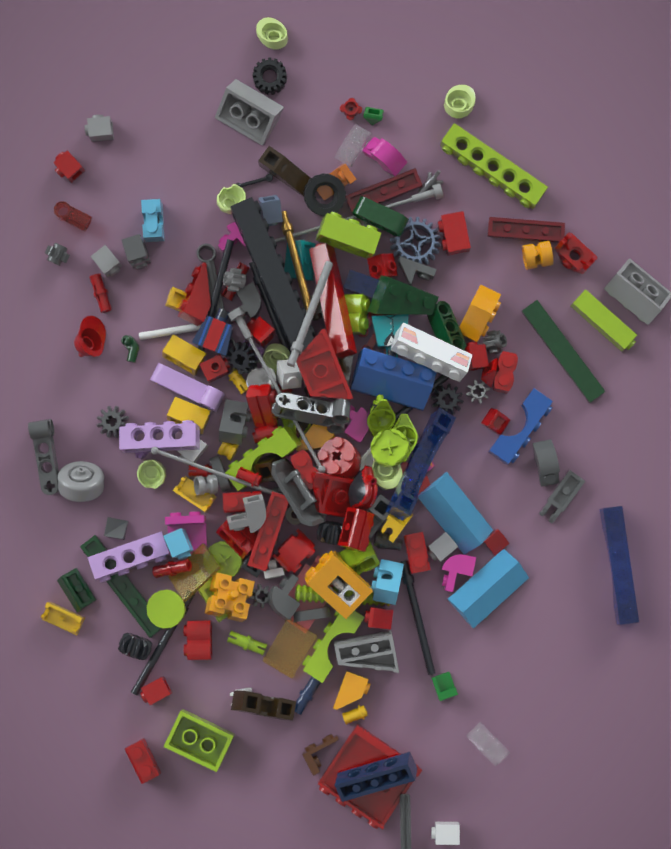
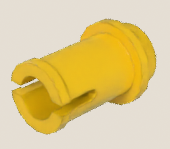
M237 369L228 375L229 381L234 383L240 394L248 390L245 379L238 373Z
M358 705V708L343 712L342 716L347 725L359 719L365 720L368 713L364 705Z

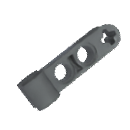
M279 393L276 396V402L271 408L272 413L277 417L325 426L328 432L340 434L344 432V426L349 422L351 403L346 399H336L334 402L289 393Z
M52 419L29 422L28 430L30 438L33 439L41 490L46 495H53L58 492L59 473L53 439ZM42 443H46L49 446L47 453L41 451L40 446ZM45 462L51 463V472L44 470L43 465ZM50 481L51 484H55V487L52 488V490L51 488H47V484H49Z

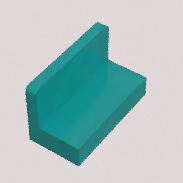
M296 240L295 244L305 281H313L314 270L309 249L315 247L316 243ZM287 243L284 271L285 273L289 272L292 279H297Z

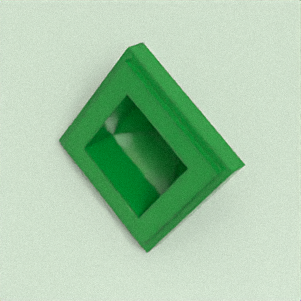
M366 107L363 118L371 125L382 121L384 110Z

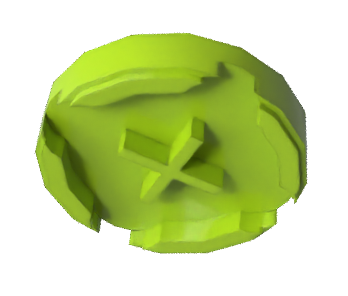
M382 430L373 437L370 447L371 454L379 465L395 467L407 458L409 443L406 436L399 430Z
M219 541L210 546L204 557L205 567L211 576L216 573H222L234 577L240 571L243 559L225 541Z
M169 589L160 590L154 593L148 600L147 615L155 626L163 629L172 628L178 625L184 618L186 612L185 603L182 596L177 592Z

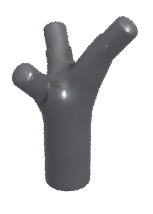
M438 170L433 176L429 172L427 181L418 189V192L428 191L435 184H443L442 180H436L441 171Z

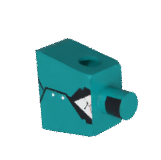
M409 314L372 316V326L378 349H386L387 355L398 358V354L391 351V346L395 333L402 323L408 324Z

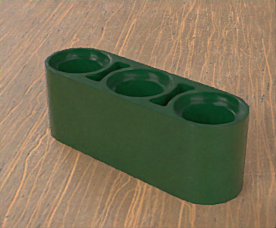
M363 196L360 197L352 212L358 219L397 237L401 236L409 221L401 213Z
M445 301L438 302L433 314L427 315L435 337L464 350L466 343L450 305Z

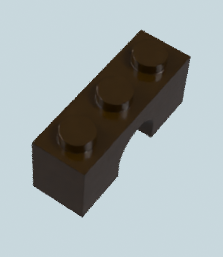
M234 690L231 710L293 721L296 701L263 696L262 694L249 691Z

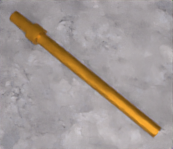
M282 211L283 222L281 228L283 235L286 236L307 312L311 299L293 236L294 229L292 223L289 222L287 211Z

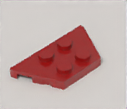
M324 328L297 358L296 363L309 395L312 397L353 399Z
M312 471L314 497L317 500L315 502L316 511L322 514L345 518L347 507H350L348 491L354 479Z

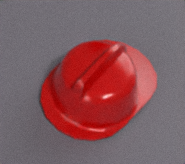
M86 316L80 324L79 333L74 340V346L79 352V357H98L103 352L106 329L102 321L95 316Z

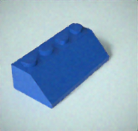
M363 348L358 354L350 390L373 397L383 395L387 401L423 411L432 391L436 372L421 364Z

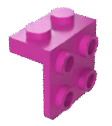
M198 511L189 512V516H181V512L170 513V517H165L168 534L180 528L186 530L194 548V551L190 552L191 555L206 554L207 532L205 515H201V512Z

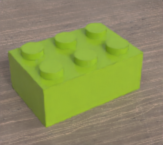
M335 212L327 213L324 216L315 241L327 243L332 247L365 259L374 255L381 236V232H378L376 227L359 225V221L341 218L342 215Z
M182 709L164 747L217 772L235 733Z

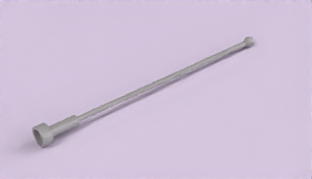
M440 183L432 185V190L412 195V198L392 203L385 207L392 208L435 197L436 200L444 198ZM353 215V216L346 217V218H343V219L349 220V219H356L357 217H355V216ZM320 226L294 233L293 236L297 237L317 231ZM286 236L275 239V242L286 240Z
M239 307L228 314L230 320L237 322L245 339L249 340L277 393H282L251 338L252 334L243 319L245 315L243 309ZM293 420L318 466V471L324 473L325 467L319 462L298 421Z
M157 447L151 449L152 454H160L252 487L246 481L163 452ZM261 486L252 487L269 494L272 493V490Z

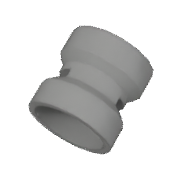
M208 475L207 477L196 476L194 478L196 495H204L205 493L216 494L218 492L216 475Z

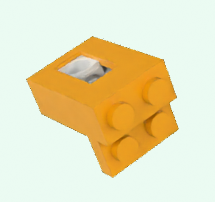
M336 550L323 554L319 559V564L316 567H311L305 574L306 584L345 619L373 592L371 586L343 561L341 555ZM339 575L346 583H342V580L336 577ZM331 582L334 585L333 587L338 589V592L330 586ZM348 590H352V591H353V594H352L351 596H349V597H345V596H344V593H345L346 591H348Z

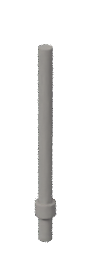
M326 261L297 339L291 346L290 350L292 352L287 362L288 366L294 367L298 355L302 353L304 348L303 342L333 266L332 262Z

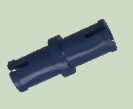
M312 676L305 688L300 690V695L296 700L295 712L299 715H302L309 701L313 700V695L321 684L320 681Z

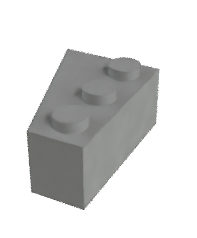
M391 630L334 641L338 665L358 668L365 667L399 673Z

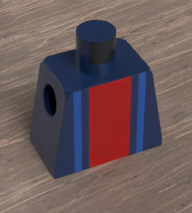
M219 308L216 318L207 316L193 338L192 343L227 357L233 332V325L226 323L230 312Z

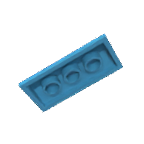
M445 472L417 496L464 555L480 546L493 531L448 472Z
M503 549L447 600L474 629L529 577L520 563Z

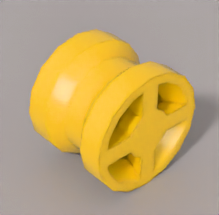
M222 442L217 454L220 456L224 455L231 461L240 445Z

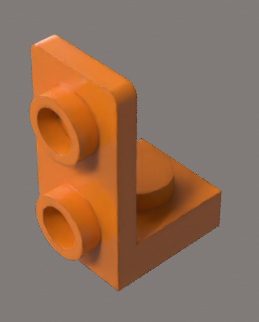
M345 163L329 173L337 177L344 186L357 180ZM327 185L320 186L316 190L323 200L328 199L334 194L333 189Z

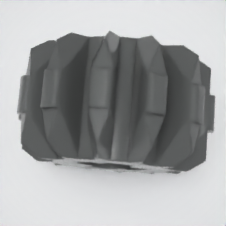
M107 406L108 412L106 413L102 409L100 412L104 416H97V419L102 421L97 424V427H103L100 433L105 434L107 432L108 438H111L112 434H114L115 438H118L119 427L126 426L127 423H124V421L129 420V417H122L126 411L121 410L119 412L118 406H115L114 410H112L111 406ZM112 417H113L115 420H117V423H115V424H116L115 426H112L111 424H109V421H111L110 419H111Z

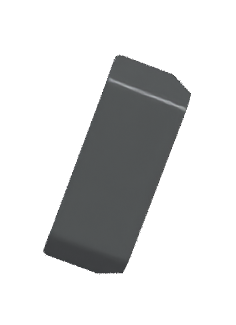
M286 458L273 462L272 476L300 522L308 526H315L325 522L323 514L316 511L315 502L317 500L311 495L300 477L299 471L295 470L291 462Z

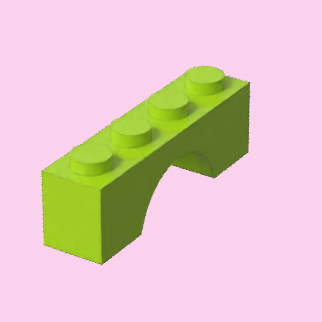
M279 426L272 432V437L269 439L265 437L257 443L259 447L255 450L249 449L243 454L244 458L242 460H235L228 465L229 470L225 474L236 477L240 467L257 473L254 465L265 453H275L283 458L300 447L302 443L289 426ZM230 480L237 491L247 487V485Z
M337 611L335 612L334 616L337 618L333 624L331 622L328 623L323 631L326 635L322 640L318 639L313 646L315 652L312 657L308 655L302 663L305 666L303 671L321 683L324 682L333 668V664L328 657V646L335 636L341 633L354 634L365 618L357 611H354L347 619Z

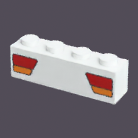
M402 323L395 333L391 346V351L458 382L468 373L472 354L405 323Z

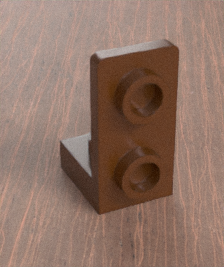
M330 734L322 738V743L318 745L313 743L304 748L305 752L302 755L313 776L320 773L319 767L322 766L318 756H313V753L338 741V735L333 736Z

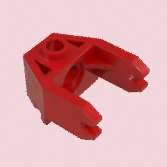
M570 232L555 247L559 258L562 260L561 264L566 269H572L580 274H584L598 259L589 248ZM570 253H577L579 259L572 260L570 258Z

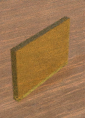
M204 543L187 558L192 563L191 571L178 573L172 577L168 576L184 602L194 595L220 569V566Z
M291 619L285 620L266 656L263 657V662L293 678L314 640L317 639V635Z

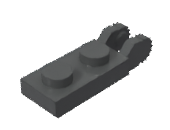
M569 470L550 495L539 515H545L550 506L553 505L557 508L549 518V522L553 523L572 501L585 483V480Z

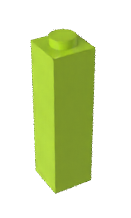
M586 289L572 303L571 307L621 352L625 348L629 350L636 343L634 338L637 334Z

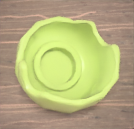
M236 184L229 188L223 187L217 195V206L222 212L231 214V206L246 200V193L242 187Z
M145 460L138 467V481L145 488L157 489L165 481L166 469L157 460Z

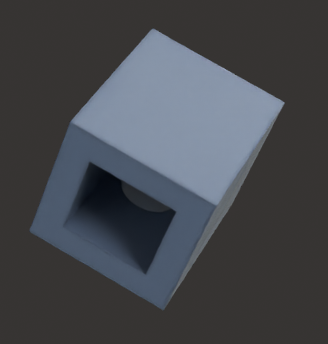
M277 195L258 198L262 210L260 214L261 219L265 218L268 226H275L278 222H283L281 202Z

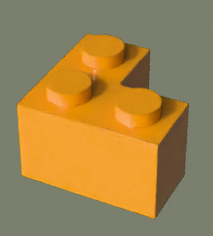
M480 284L459 326L462 335L478 342L480 336L485 337L489 326L486 324L487 322L492 323L501 304L498 301L501 294Z

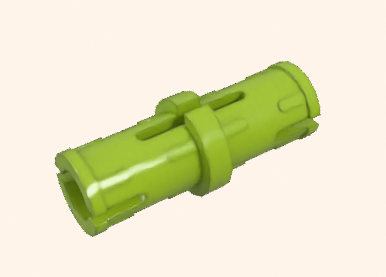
M231 630L229 635L237 639L228 637V643L243 647L245 651L248 649L262 656L264 655L265 651L258 647L266 649L267 644L251 639L252 636L248 635L246 637Z

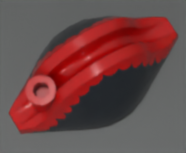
M365 465L352 481L348 491L350 508L364 510L372 507L378 488L377 479L374 477L372 467Z

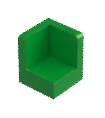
M450 672L431 677L439 701L458 695Z

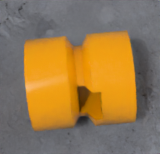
M550 241L539 242L537 246L534 244L522 245V255L526 270L537 268L538 265L542 267L553 265V252Z

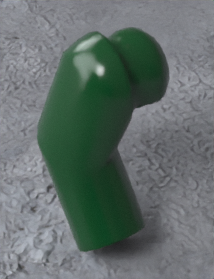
M124 335L121 338V343L129 351L126 361L136 363L139 345L134 337Z

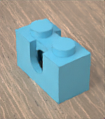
M141 200L144 217L142 228L145 242L165 241L163 204L161 200Z
M183 528L163 536L172 558L175 557L178 560H182L191 556L190 552L194 551L188 534Z
M381 559L380 566L375 567L373 575L377 580H373L371 585L374 592V601L396 605L404 564Z

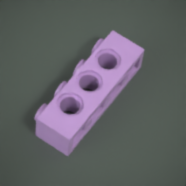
M191 420L182 421V424L166 421L163 422V425L146 422L142 426H137L135 423H127L126 426L119 427V450L123 453L151 452L153 447H157L161 451L200 450V427ZM182 431V437L175 439V434ZM163 432V438L156 440V435ZM144 433V439L137 441L138 435Z
M161 531L87 558L95 581L100 580V583L110 580L112 575L118 574L122 576L130 573L129 569L137 567V570L145 568L149 562L154 560L156 563L162 562L167 559L166 556H169V551ZM145 547H151L153 554L146 557L142 554V550ZM131 553L135 556L132 563L124 561L126 554ZM108 560L116 562L114 569L109 570L105 567Z

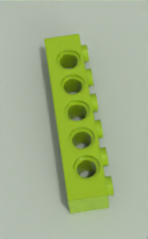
M455 123L441 141L440 146L446 154L456 156L462 165H469L473 168L474 173L481 177L485 176L489 179L490 184L495 187L500 186L504 189L506 195L511 198L516 197L520 200V204L528 209L535 208L548 186ZM463 143L467 148L459 150L456 145ZM480 154L482 156V159L480 161H476L473 159L472 155ZM494 164L498 170L490 171L488 165ZM511 175L513 181L506 182L503 176ZM525 185L528 187L529 192L523 193L519 187Z

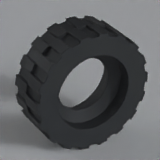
M321 173L315 175L312 179L310 178L303 192L307 207L315 214L321 216L331 212H339V209L344 206L343 204L346 201L344 184L331 174ZM327 185L333 189L334 198L330 203L321 204L317 201L315 194L320 186Z

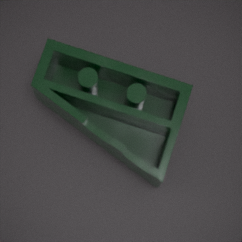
M381 275L368 312L375 314L432 315L439 296Z

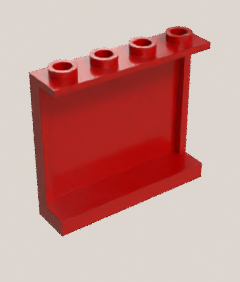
M357 724L318 781V785L320 786L319 790L329 796L331 793L335 796L337 803L344 807L346 805L351 807L353 814L359 818L362 816L369 820L367 823L373 828L378 829L380 827L383 830L385 823L400 802V794H405L413 782L397 786V792L390 794L386 800L380 798L379 792H375L344 802L341 801L335 788L339 772L401 754ZM416 764V766H417L416 777H417V776H419L420 773L422 772V768Z

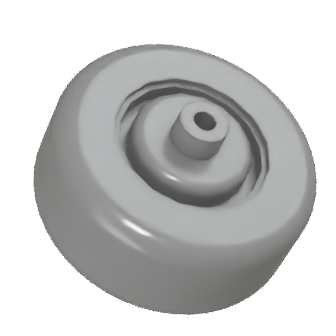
M85 461L72 462L62 467L58 473V491L68 500L75 502L91 501L99 497L104 490V473L99 466Z

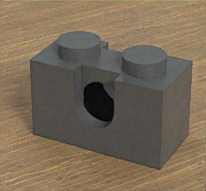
M140 234L122 239L127 260L132 268L143 269L147 267V264L151 263L145 241Z
M226 399L219 428V442L242 445V440L247 438L248 427L245 426L246 422H250L251 419L248 403Z

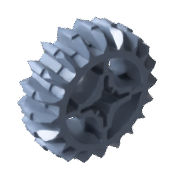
M409 217V223L402 234L410 229V238L401 243V236L390 238V242L395 243L390 246L391 250H396L393 253L394 257L400 255L397 260L398 262L400 257L420 264L424 261L426 265L430 263L428 258L433 261L435 260V256L432 253L439 254V250L435 247H441V243L437 242L441 236L434 235L438 232V229L434 228L431 230L433 227L432 222L427 226V219L424 218L421 223L419 222L420 217H416V222H413L412 217ZM416 229L423 230L429 237L419 235ZM413 236L417 241H420L417 248L414 244H411ZM431 242L428 252L421 255L420 248ZM402 248L411 249L415 256L406 254Z

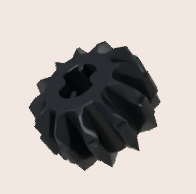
M248 341L243 342V344L242 342H237L235 346L230 347L229 350L231 352L227 354V357L231 359L228 361V364H233L232 370L238 369L239 374L244 372L248 374L257 368L256 363L260 360L256 357L252 346L249 347Z
M451 384L447 385V390H445L443 385H440L441 392L435 389L434 393L437 396L431 397V400L437 401L432 404V407L439 406L436 413L439 414L441 410H444L443 415L445 417L448 414V410L452 416L455 415L454 409L457 411L461 410L457 404L464 403L463 400L457 399L463 395L462 392L455 393L458 390L457 386L454 387L453 391L450 390ZM449 396L452 403L449 402V405H446L442 397Z
M334 521L320 523L317 529V539L322 543L338 545L343 523Z
M124 633L120 639L118 650L132 658L146 660L152 650V643L141 636Z

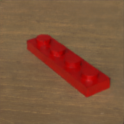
M274 491L271 493L266 508V520L259 529L248 566L267 571L289 505L283 494Z

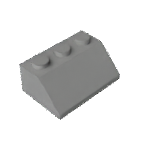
M235 79L226 87L215 118L263 146L278 123L284 107Z
M630 258L604 288L610 296L616 298L626 309L633 312L640 321L645 322L647 325L652 322L671 299V292Z

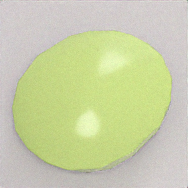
M269 17L263 18L258 22L256 26L257 37L266 47L281 49L286 46L288 34L281 22Z
M467 85L452 87L448 91L444 102L447 114L453 118L468 116L475 105L476 97L474 90Z
M278 343L268 345L263 354V360L269 368L275 371V374L277 361L288 360L290 357V351Z
M375 460L373 461L371 467L379 487L393 489L401 483L403 471L400 464L395 467H385L379 465Z

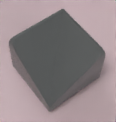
M108 517L104 536L125 540L128 521Z

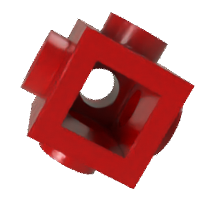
M393 253L379 254L367 258L372 281H379L381 275L390 278L398 276Z

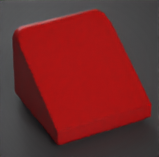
M497 358L489 363V367L483 368L481 380L489 387H492L496 374Z
M490 408L481 424L500 436L511 420L499 410Z
M496 529L483 541L495 556L510 544L499 529Z

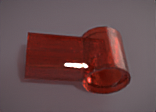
M60 201L54 206V213L60 221H65L84 232L91 224V216L70 206L67 202ZM66 207L68 208L67 214L59 215L60 208Z

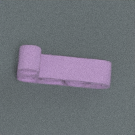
M161 363L157 364L150 378L152 382L217 412L225 396L222 391L196 381Z

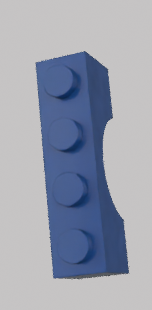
M533 388L521 405L526 415V423L523 430L513 436L500 435L488 452L506 465L510 462L514 463L520 455L517 451L521 446L525 448L530 441L529 434L532 431L536 432L542 424L539 421L543 415L547 417L553 407L550 405L553 401Z

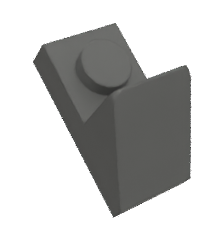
M400 257L399 265L408 285L411 286L415 274H418V277L423 280L429 281V278L434 279L437 269Z

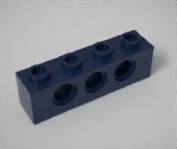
M407 752L339 772L335 788L341 801L344 802L413 782L416 779L417 766L411 753Z

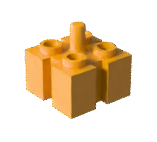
M214 574L209 590L214 592V595L207 600L205 614L220 617L225 613L228 614L227 619L238 622L247 620L250 604L245 602L248 598L252 597L255 581L239 578L234 582L231 581L232 576Z

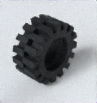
M268 57V60L262 59L261 63L258 61L256 63L257 66H254L253 80L256 88H259L261 93L265 92L267 95L269 93L274 95L276 91L279 93L287 82L285 66L283 67V63L281 61L278 62V59L274 58L272 60L271 57ZM267 70H273L277 73V78L272 83L263 80V73Z

